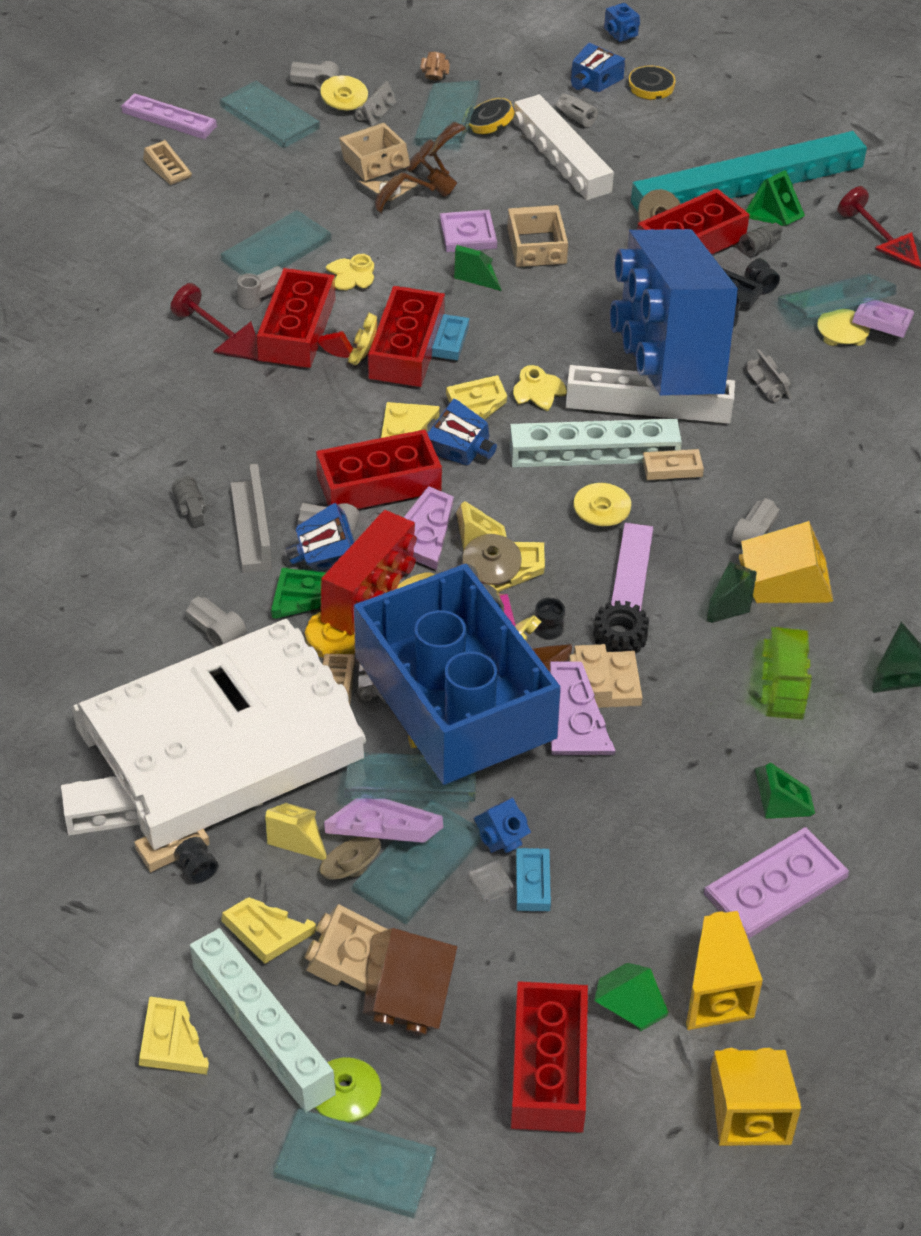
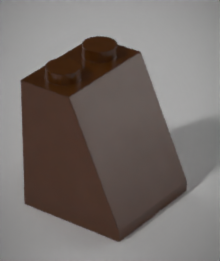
M395 928L372 935L363 1014L374 1016L373 1022L380 1025L393 1026L394 1022L407 1025L406 1031L417 1035H426L427 1031L439 1029L458 946Z

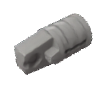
M564 93L561 94L555 104L568 118L585 127L593 125L598 116V109Z

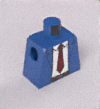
M588 43L572 62V86L576 90H581L585 87L594 92H601L624 79L625 58Z
M455 398L428 432L437 456L464 465L471 464L477 454L490 459L497 448L496 443L488 440L490 436L488 423Z
M334 503L298 525L296 532L300 543L286 548V553L292 565L305 560L307 565L314 571L319 572L330 569L355 542L345 511Z

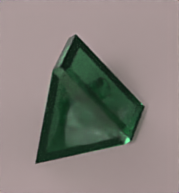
M729 561L709 601L706 621L714 623L750 613L757 572Z
M902 621L876 669L872 685L873 693L921 687V643Z

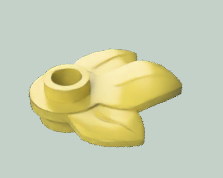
M357 254L351 260L338 259L326 266L327 271L337 275L335 288L338 290H349L356 285L360 288H366L374 281V262L366 254Z
M528 365L521 370L519 375L520 381L513 389V395L518 404L531 400L545 411H549L554 395L565 396L567 394L566 386L557 376L546 374L542 368L535 365Z

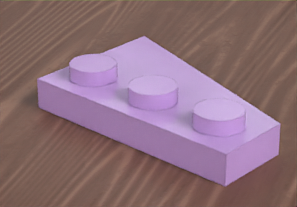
M428 486L404 518L415 522L417 541L413 557H415L417 562L437 570L453 508L454 497Z
M550 662V673L561 686L558 738L551 741V755H615V748L612 741H610L603 716L600 714L596 704L595 695L583 663Z
M364 792L324 821L325 833L424 843L443 828V817Z

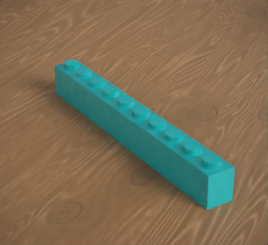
M854 131L634 181L632 183L631 203L638 212L641 199L647 193L656 189L669 191L679 200L680 204L717 188L732 199L757 193L765 179L784 170L787 171L792 184L854 170L864 166L867 146Z

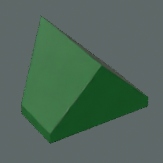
M786 170L765 179L746 209V212L750 214L749 219L772 224L777 223L781 226H786L805 216Z
M456 245L454 279L502 291L491 264L493 258L481 251Z
M771 762L765 766L755 768L765 819L810 817L815 814L809 787Z
M625 963L599 978L594 1001L634 1024L640 1032L668 1016L667 1007L651 968Z

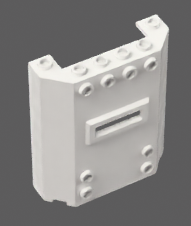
M287 618L71 706L76 729L88 748L97 745L135 804L140 829L154 850L364 758L363 744L366 743V738L356 722L348 702L349 697L345 687L342 684L338 685L330 668L327 665H322L316 650L312 646L308 647L301 631L298 628L294 629ZM225 672L250 707L237 712L213 676Z

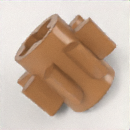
M429 52L427 58L421 59L420 69H422V73H425L427 79L442 80L443 74H449L450 63H448L449 60H445L443 53Z

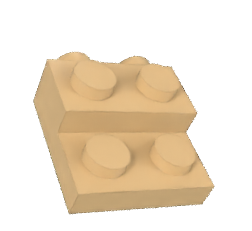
M605 644L575 646L574 654H569V662L583 663L598 708L642 706L643 697L635 651L606 652Z
M338 904L330 915L324 913L317 925L316 931L321 933L319 941L313 940L305 954L304 958L310 961L306 971L336 986L342 980L365 992L372 935L388 929Z

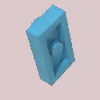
M443 314L432 347L433 357L452 360L459 359L469 328V318Z
M516 848L517 911H550L549 849Z

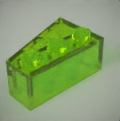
M771 627L769 639L763 640L762 657H767V662L763 661L761 679L767 680V685H762L761 703L766 704L767 717L804 719L812 682V675L808 674V669L811 666L810 659H808L810 650L808 630Z

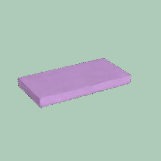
M804 827L706 886L704 895L719 911L726 913L738 910L747 938L749 939L848 878L849 870Z

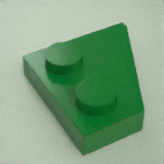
M282 568L271 609L272 618L277 619L321 608V578L326 572Z

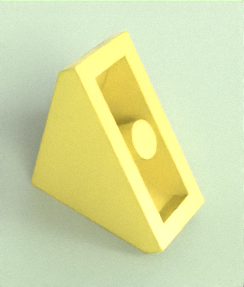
M466 501L460 504L456 511L463 552L469 542L481 535L497 534L507 537L505 527Z
M288 803L266 811L267 844L320 860L326 859L327 856L315 820L316 811Z

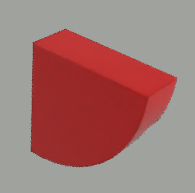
M343 331L322 335L318 340L319 345L325 351L337 357L349 358L353 349Z

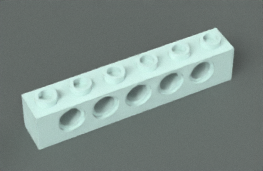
M677 419L510 424L509 445L512 468L643 463V452L681 450L682 443Z
M218 928L191 943L190 949L195 972L303 1111L307 1113L335 1096L333 1069L222 930Z

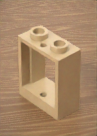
M385 123L339 138L344 161L364 181L410 166L406 143Z
M558 205L508 209L507 229L516 267L567 264L568 240ZM552 232L555 242L521 244L519 234Z

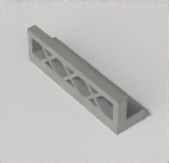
M249 464L251 481L231 483L242 573L272 570L270 540L258 464Z

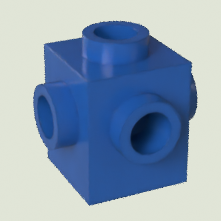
M625 2L605 9L604 29L616 40L621 42L638 36L640 15Z
M514 798L501 802L473 817L480 830L481 840L489 847L491 853L502 848L505 853L510 852L523 844L521 838L531 833L527 825V818L519 810Z

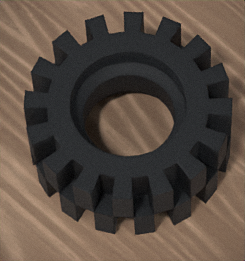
M620 600L615 601V606H612L610 602L605 604V608L601 606L595 615L593 637L595 644H605L607 652L633 650L636 654L640 652L641 647L644 648L646 645L649 629V618L646 617L644 609L639 611L640 606L637 604L633 608L630 607L631 602L625 601V605H621ZM621 625L626 626L631 630L627 632H619L613 630L611 627Z

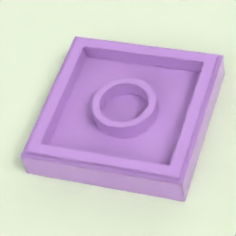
M490 210L440 214V224L446 252H455L456 245L475 250L497 248V239Z
M865 296L854 315L852 323L904 338L912 321L914 311Z

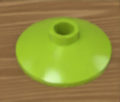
M343 1057L327 1062L334 1071L336 1095L316 1106L315 1109L318 1113L334 1122L350 1123L361 1120L373 1112L381 1097V1082L376 1071L366 1062L356 1058ZM345 1081L351 1082V1084L348 1086H342L339 1083Z

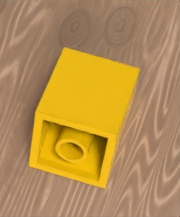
M809 521L741 541L743 554H739V560L743 571H746V575L742 576V582L745 591L752 593L756 603H829L833 601L826 557Z
M738 910L726 913L720 911L704 916L686 1020L688 1030L755 1018L763 979Z
M726 1048L714 1051L711 1077L719 1146L791 1145L801 1105L786 1050H774L772 1048L738 1050Z

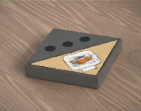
M402 168L367 181L360 178L356 180V188L375 200L379 191L395 175L398 176L400 173H405L417 179H422ZM404 179L384 206L391 210L423 191L426 187Z

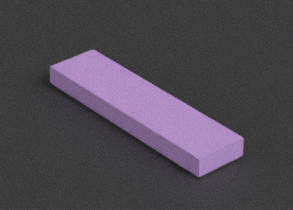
M135 93L121 106L122 113L205 139L217 127L216 119Z
M624 524L612 606H615V601L620 600L621 605H625V601L631 602L630 607L633 608L637 604L640 606L639 611H641L654 526Z

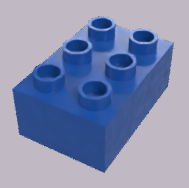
M692 229L629 230L627 249H618L615 255L616 280L624 282L622 300H613L611 303L610 325L612 332L622 334L625 353L635 355L639 375L648 376L660 396L725 394L738 288Z
M467 563L354 605L355 657L443 785L558 738L561 686Z

